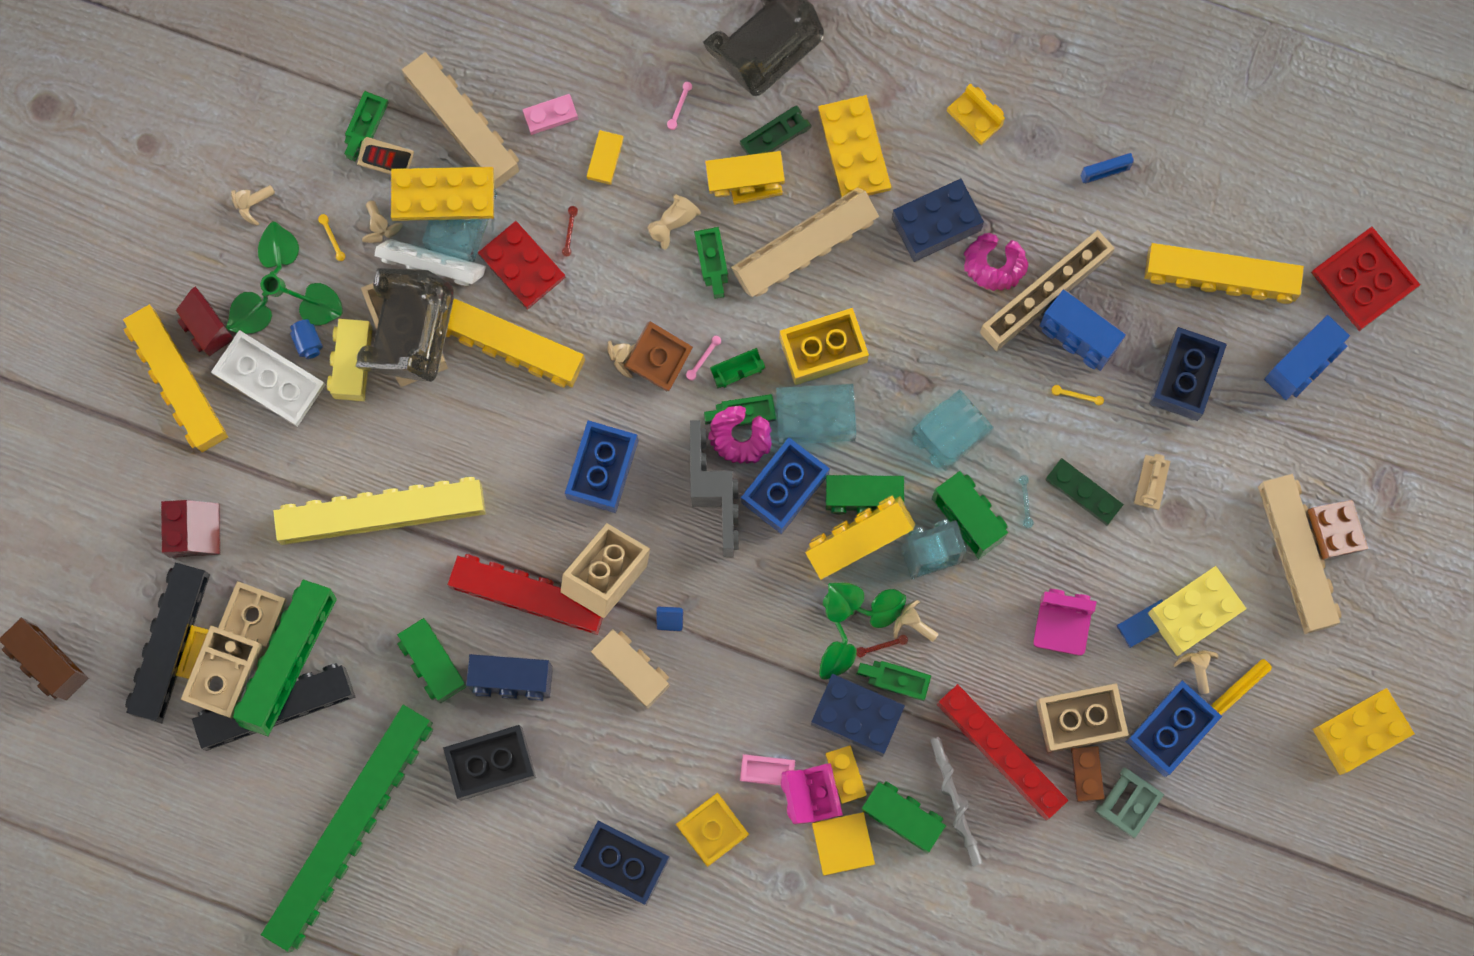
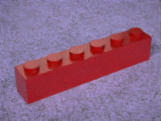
M465 554V557L457 555L447 584L450 589L598 635L603 617L561 593V588L553 586L554 582L543 577L534 580L528 578L529 574L521 570L515 569L514 573L504 570L505 566L495 562H490L487 565L480 563V558Z
M959 684L937 703L942 712L1045 820L1050 819L1069 801Z

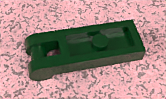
M796 105L740 140V145L747 155L773 152L798 135L807 132L812 125L807 119L804 120L801 115L802 111ZM793 120L796 125L791 128L787 122Z

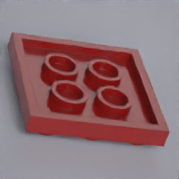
M1372 226L1311 272L1358 331H1361L1421 285Z

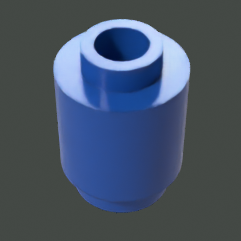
M305 319L290 326L292 331L290 336L299 356L306 359L317 357L323 345L314 324Z

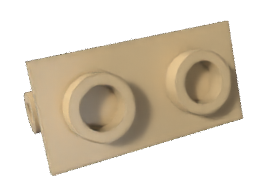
M1155 454L1154 457L1145 455L1134 504L1159 510L1170 466V461L1165 460V456L1161 454Z

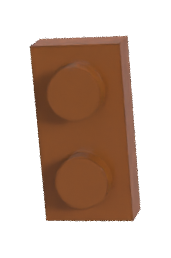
M1099 747L1072 748L1071 754L1077 802L1103 800L1104 790Z

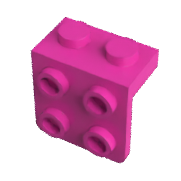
M1049 589V592L1045 591L1040 600L1033 640L1034 646L1072 655H1083L1086 650L1091 615L1095 612L1097 601L1090 600L1091 597L1084 594H1075V597L1064 595L1065 592L1058 589Z
M831 763L805 770L782 772L781 788L787 798L788 817L794 825L815 823L843 815Z

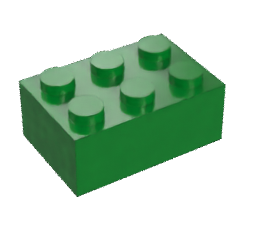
M959 471L934 490L932 500L979 560L1004 541L1008 534L1006 530L1008 526L1000 515L996 517L990 510L992 505L983 494L980 496L974 489L976 485L968 474L963 475Z

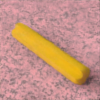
M1265 659L1260 660L1210 706L1222 715L1272 670V666Z

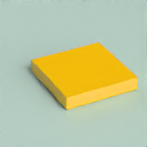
M718 792L675 824L707 867L750 835Z
M864 812L812 823L823 876L875 865Z

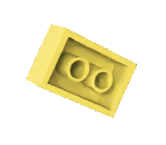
M1215 566L1154 607L1148 614L1175 655L1179 656L1247 608Z

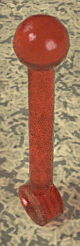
M576 206L568 208V214L570 215L565 247L562 249V254L566 257L572 253L570 243L574 218L578 214Z
M900 635L898 639L868 648L859 647L856 649L857 657L863 658L866 653L896 644L905 645L908 643V637Z

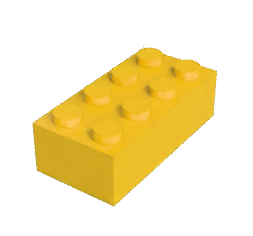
M890 496L879 502L876 510L871 511L868 508L857 514L854 522L849 524L846 520L833 527L830 535L826 536L825 533H822L811 539L805 553L820 580L914 529L915 522L901 497L894 499L893 496Z

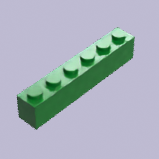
M303 579L300 586L294 590L292 602L289 608L283 612L277 631L271 635L269 647L265 655L260 657L257 665L258 669L254 677L248 681L242 700L235 706L233 718L240 727L269 737L337 600L331 588Z

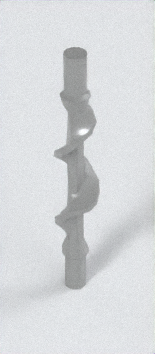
M941 738L931 739L930 742L936 756L935 760L939 764L944 777L942 793L951 796L956 812L953 827L958 834L964 837V847L967 848L972 865H980L983 862L977 847L978 842L972 836L964 815L969 802L967 798L956 791L951 777L954 770L951 764L948 763V755L945 753Z

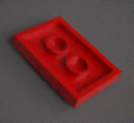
M517 221L513 222L478 252L481 259L527 310L566 278L559 267Z

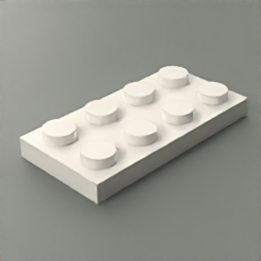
M388 239L376 246L374 255L382 258L381 261L391 265L401 263L406 265V269L420 272L422 269L430 272V275L435 278L444 279L446 276L455 279V283L469 286V284H473L483 277L486 266L394 239Z
M240 330L211 371L217 378L297 427L326 385L323 381Z

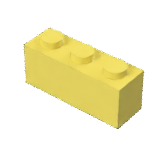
M338 319V327L334 326L333 341L336 342L335 351H331L330 366H333L332 376H328L327 390L330 391L334 399L365 401L373 331L369 321Z

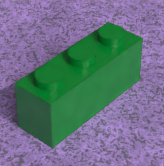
M826 475V510H831V514L842 515L846 514L847 511H857V514L868 508L874 511L878 508L879 502L890 496H893L894 499L901 497L904 502V476Z
M425 618L397 634L401 640L397 645L404 656L408 654L411 656L414 663L410 666L418 678L423 676L428 685L424 689L431 700L436 698L438 702L442 703L467 687Z
M887 781L884 784L878 782L861 808V811L928 854L946 827L942 823L943 818L931 810L929 813H926L920 809L921 803L914 798L907 796L905 799L897 794L899 789Z

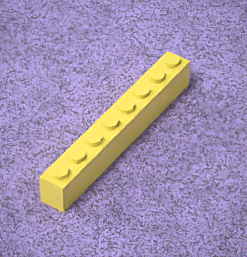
M474 477L461 478L459 483L449 484V481L435 482L432 487L424 488V485L409 486L408 490L399 492L398 489L383 490V494L373 495L371 492L360 493L357 495V498L347 499L346 496L332 498V502L322 503L321 500H312L306 502L305 506L296 507V504H285L280 506L279 510H273L276 538L281 545L485 515L482 484L480 480H475Z

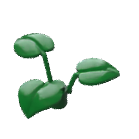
M272 221L267 226L260 238L258 258L263 266L267 268L277 266V268L261 280L260 287L263 291V301L254 292H243L233 300L226 326L230 331L238 333L240 330L245 334H253L264 330L272 319V311L265 306L269 295L279 297L283 293H287L303 300L299 306V313L303 320L308 319L314 326L325 325L341 317L343 314L341 300L329 286L322 283H312L306 288L304 296L287 289L284 280L276 276L282 269V265H290L296 260L299 254V244L292 233L275 221Z
M828 583V594L823 599V606L826 608L827 618L835 622L842 642H833L825 650L820 663V678L827 680L831 678L832 674L839 676L845 673L856 659V648L852 644H847L848 639L840 622L853 615L854 610L866 616H871L870 624L875 628L889 626L902 613L906 603V595L896 589L884 590L873 600L871 610H865L860 607L864 602V592L860 587L850 583Z

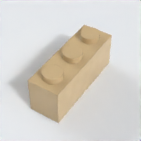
M612 629L591 653L649 709L670 687L667 682L669 677L659 667L654 670L648 664L651 659L641 649L636 652L629 645L632 641L622 631L617 634Z

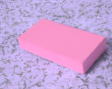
M743 754L740 781L781 786L782 772L794 770L795 760Z

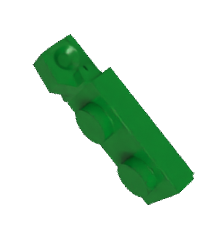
M364 91L345 133L346 138L344 142L348 144L344 153L346 159L356 162L362 141L366 137L373 139L389 104L388 99Z
M719 227L694 231L703 281H705L706 287L712 286L714 299L724 298L723 284L728 283V270Z
M772 394L722 401L721 404L716 405V410L706 411L703 414L705 425L711 424L717 413L724 411L727 407L742 406L746 408L745 418L734 427L752 425V420L756 416H761L768 422L776 421Z
M874 661L873 666L860 663L857 670V675L869 678L868 684L874 685L876 688L920 701H925L932 676L885 661Z

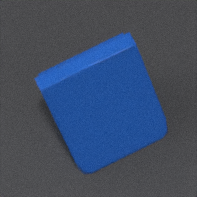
M658 606L657 629L682 631L683 609L679 607Z

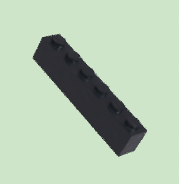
M176 562L174 567L169 569L166 577V583H168L166 591L160 595L158 601V608H160L158 616L151 622V638L149 643L146 642L143 647L142 657L144 659L141 668L138 667L134 675L133 681L136 684L133 693H129L126 699V713L157 723H163L178 677L176 673L190 628L195 624L210 574L205 570Z
M335 663L323 667V672L313 675V672L298 676V681L295 682L274 727L356 698L347 669L343 665L338 666ZM207 709L198 712V717L192 718L200 747L205 751L256 734V732L240 727L233 717L231 719Z

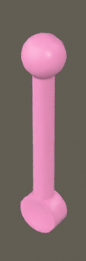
M690 82L683 84L684 90L674 115L667 122L670 130L677 128V118L688 91L692 89Z
M714 336L711 339L712 343L692 370L687 371L686 377L688 380L693 381L696 379V372L715 346L721 344L719 336Z

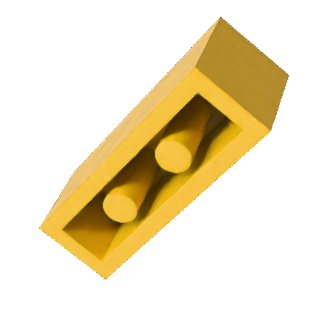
M781 151L705 161L709 194H715V197L729 196L730 191L740 190V194L753 193L755 188L765 187V191L780 189V185L785 183Z

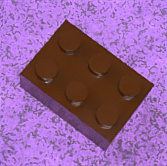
M22 617L0 637V642L4 645L1 650L10 659H15L21 663L20 670L29 678L33 677L36 681H39L40 683L37 687L48 697L52 696L54 699L61 698L67 701L89 679L36 624Z

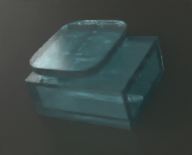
M959 389L950 398L934 408L913 428L912 435L914 437H912V440L921 450L923 448L926 449L931 455L929 456L930 461L936 468L939 469L941 467L946 472L990 435L994 427Z

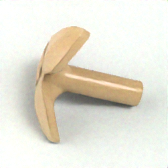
M269 185L251 195L250 190H241L237 193L236 190H232V202L235 208L239 209L240 215L247 222L258 226L259 223L249 214V208L274 195L275 192L272 186Z
M369 201L366 203L370 214V229L374 233L364 236L362 242L378 243L382 241V236L385 235L387 238H391L402 229V223H395L387 227L388 222L380 214L376 202Z
M608 341V354L610 360L615 361L616 369L627 378H633L624 367V362L628 359L635 344L630 346V344L621 343L613 346L612 341Z
M919 600L908 604L902 610V615L897 618L894 625L895 639H897L898 632L903 625L911 626L932 642L937 638L938 633L920 621L919 614L914 609L916 605L921 603Z
M1203 650L1197 651V653H1188L1174 663V667L1184 662L1194 664L1199 694L1209 693L1205 669H1207L1210 663V657L1218 659V653Z

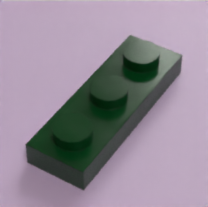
M1063 458L1059 460L1045 479L1106 526L1109 525L1124 505Z

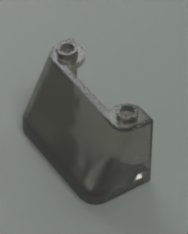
M761 0L763 8L730 37L723 31H716L704 40L703 44L706 50L747 92L753 96H759L821 42L824 36V29L813 4L809 1Z
M377 268L373 288L376 294L384 300L374 345H365L360 349L357 354L356 367L373 373L432 382L437 377L454 300V289L449 282L429 270Z

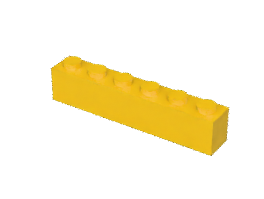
M1151 243L1147 252L1144 279L1150 280L1153 284L1162 285L1168 282L1176 284L1179 288L1194 286L1200 287L1205 292L1220 290L1226 291V294L1231 296L1246 294L1251 295L1253 299L1257 300L1273 298L1277 299L1279 303L1290 304L1295 302L1301 294L1304 266Z
M444 294L432 319L437 333L445 337L453 335L459 338L458 341L468 347L476 345L483 348L482 352L491 357L499 355L506 358L505 362L517 368L519 365L528 368V372L540 378L543 375L552 379V383L563 388L566 385L573 388L585 362L584 354L446 294Z
M149 304L124 318L123 321L127 326L123 329L131 342L135 341L139 347V349L135 350L143 363L148 362L151 368L148 374L155 384L160 383L164 391L160 392L165 403L168 406L172 404L176 412L172 415L180 427L184 425L188 434L185 435V438L192 449L197 447L201 452H204L227 439L226 431L155 309Z

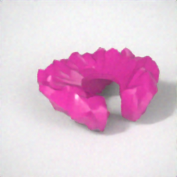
M984 233L978 236L977 240L971 243L964 251L963 255L966 257L964 264L965 272H968V276L972 277L979 287L983 286L987 290L995 291L1005 288L1009 290L1011 286L1016 287L1028 269V261L1024 249L1018 242L1010 240L1005 246L1006 264L999 269L990 267L987 263V255L996 247L999 239L996 234Z
M742 406L727 407L724 411L717 413L711 422V431L709 432L708 439L711 440L710 445L714 446V450L718 452L719 456L724 457L725 460H730L732 463L739 462L741 464L745 462L749 464L753 462L755 464L764 454L770 453L772 445L770 433L772 430L770 423L766 419L756 416L752 420L751 437L747 441L740 442L732 437L731 432L734 426L744 420L746 408Z

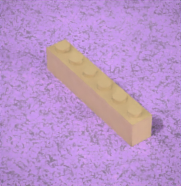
M424 52L402 69L405 79L477 167L494 168V188L497 189L519 172L518 157L511 149L507 151L503 147L502 143L504 141L497 131L491 132L486 126L489 123L481 112L475 113L471 108L473 103L465 93L461 95L457 91L458 85L450 75L446 77L441 71L443 67L435 56L430 58Z
M857 187L738 262L731 269L746 294L751 297L761 296L775 282L781 283L789 278V274L794 270H801L811 263L810 260L816 256L826 255L835 244L844 243L853 237L852 234L859 229L864 230L873 225V220L877 219L879 215L866 191Z
M1097 230L982 325L980 334L997 352L1043 314L1063 289L1069 292L1107 261L1115 248Z
M1293 474L1263 481L1258 486L1304 634L1334 627L1340 623L1341 611L1337 603L1334 604L1331 595L1333 593V586L1329 578L1326 579L1323 570L1325 569V561L1322 559L1321 553L1318 554L1315 545L1317 540L1307 520L1309 519L1308 508L1306 504H1302L1300 498L1302 494L1301 485L1298 480L1294 479Z

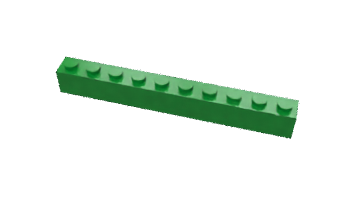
M404 704L402 705L262 931L261 936L287 952H293L294 948L298 950L306 938L304 932L309 925L313 926L320 916L318 909L323 902L327 903L335 891L332 888L337 879L341 880L349 868L346 864L350 857H355L363 846V843L360 841L365 833L369 834L377 823L375 817L379 810L384 811L391 800L390 792L394 787L398 788L404 780L405 774L403 771L408 764L412 765L419 755L417 750L422 741L426 742L431 736L433 722Z

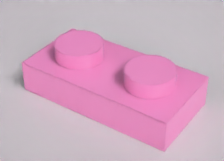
M570 94L522 109L531 135L578 120Z

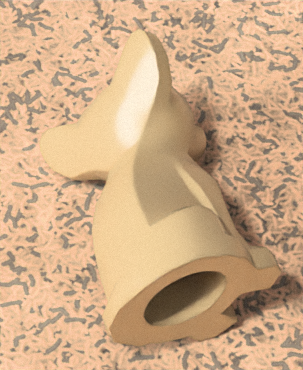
M677 194L673 196L674 202L663 213L661 220L652 222L647 227L653 240L661 242V247L664 250L669 246L671 230L687 224L695 216L701 214L700 210L691 201Z

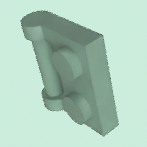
M1124 767L1119 773L1121 777L1102 805L1099 804L1094 811L1132 838H1136L1164 794ZM1128 784H1134L1136 788L1117 815L1112 813L1111 809Z

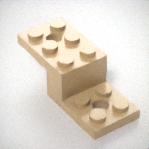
M237 581L219 627L211 625L181 700L232 719L235 706L241 698L251 671H257L258 661L262 655H265L269 647L270 637L276 630L287 599ZM251 608H257L259 610L258 619L253 622L247 621V611ZM220 677L223 680V687L219 691L214 692L210 689V682L213 678Z

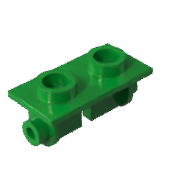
M754 348L710 367L718 389L721 387L726 388L727 385L759 372L760 374L766 367L760 358L758 349Z

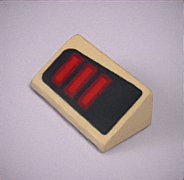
M366 137L361 144L357 165L391 175V169H409L414 151Z

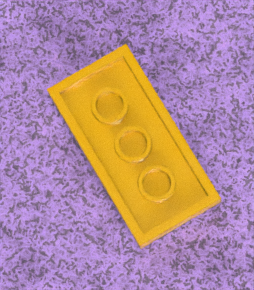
M867 95L818 106L841 197L857 187L865 190L868 196L891 191V184Z
M494 168L391 169L392 221L494 219Z

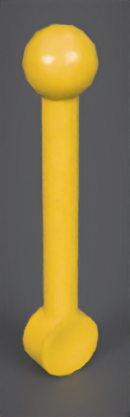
M325 214L320 215L318 221L324 226L336 252V259L338 261L345 260V253L341 252L328 224L329 218Z
M1054 385L1051 390L1054 396L1063 394L1095 402L1098 406L1104 403L1102 396L1093 397L1064 390L1059 385Z

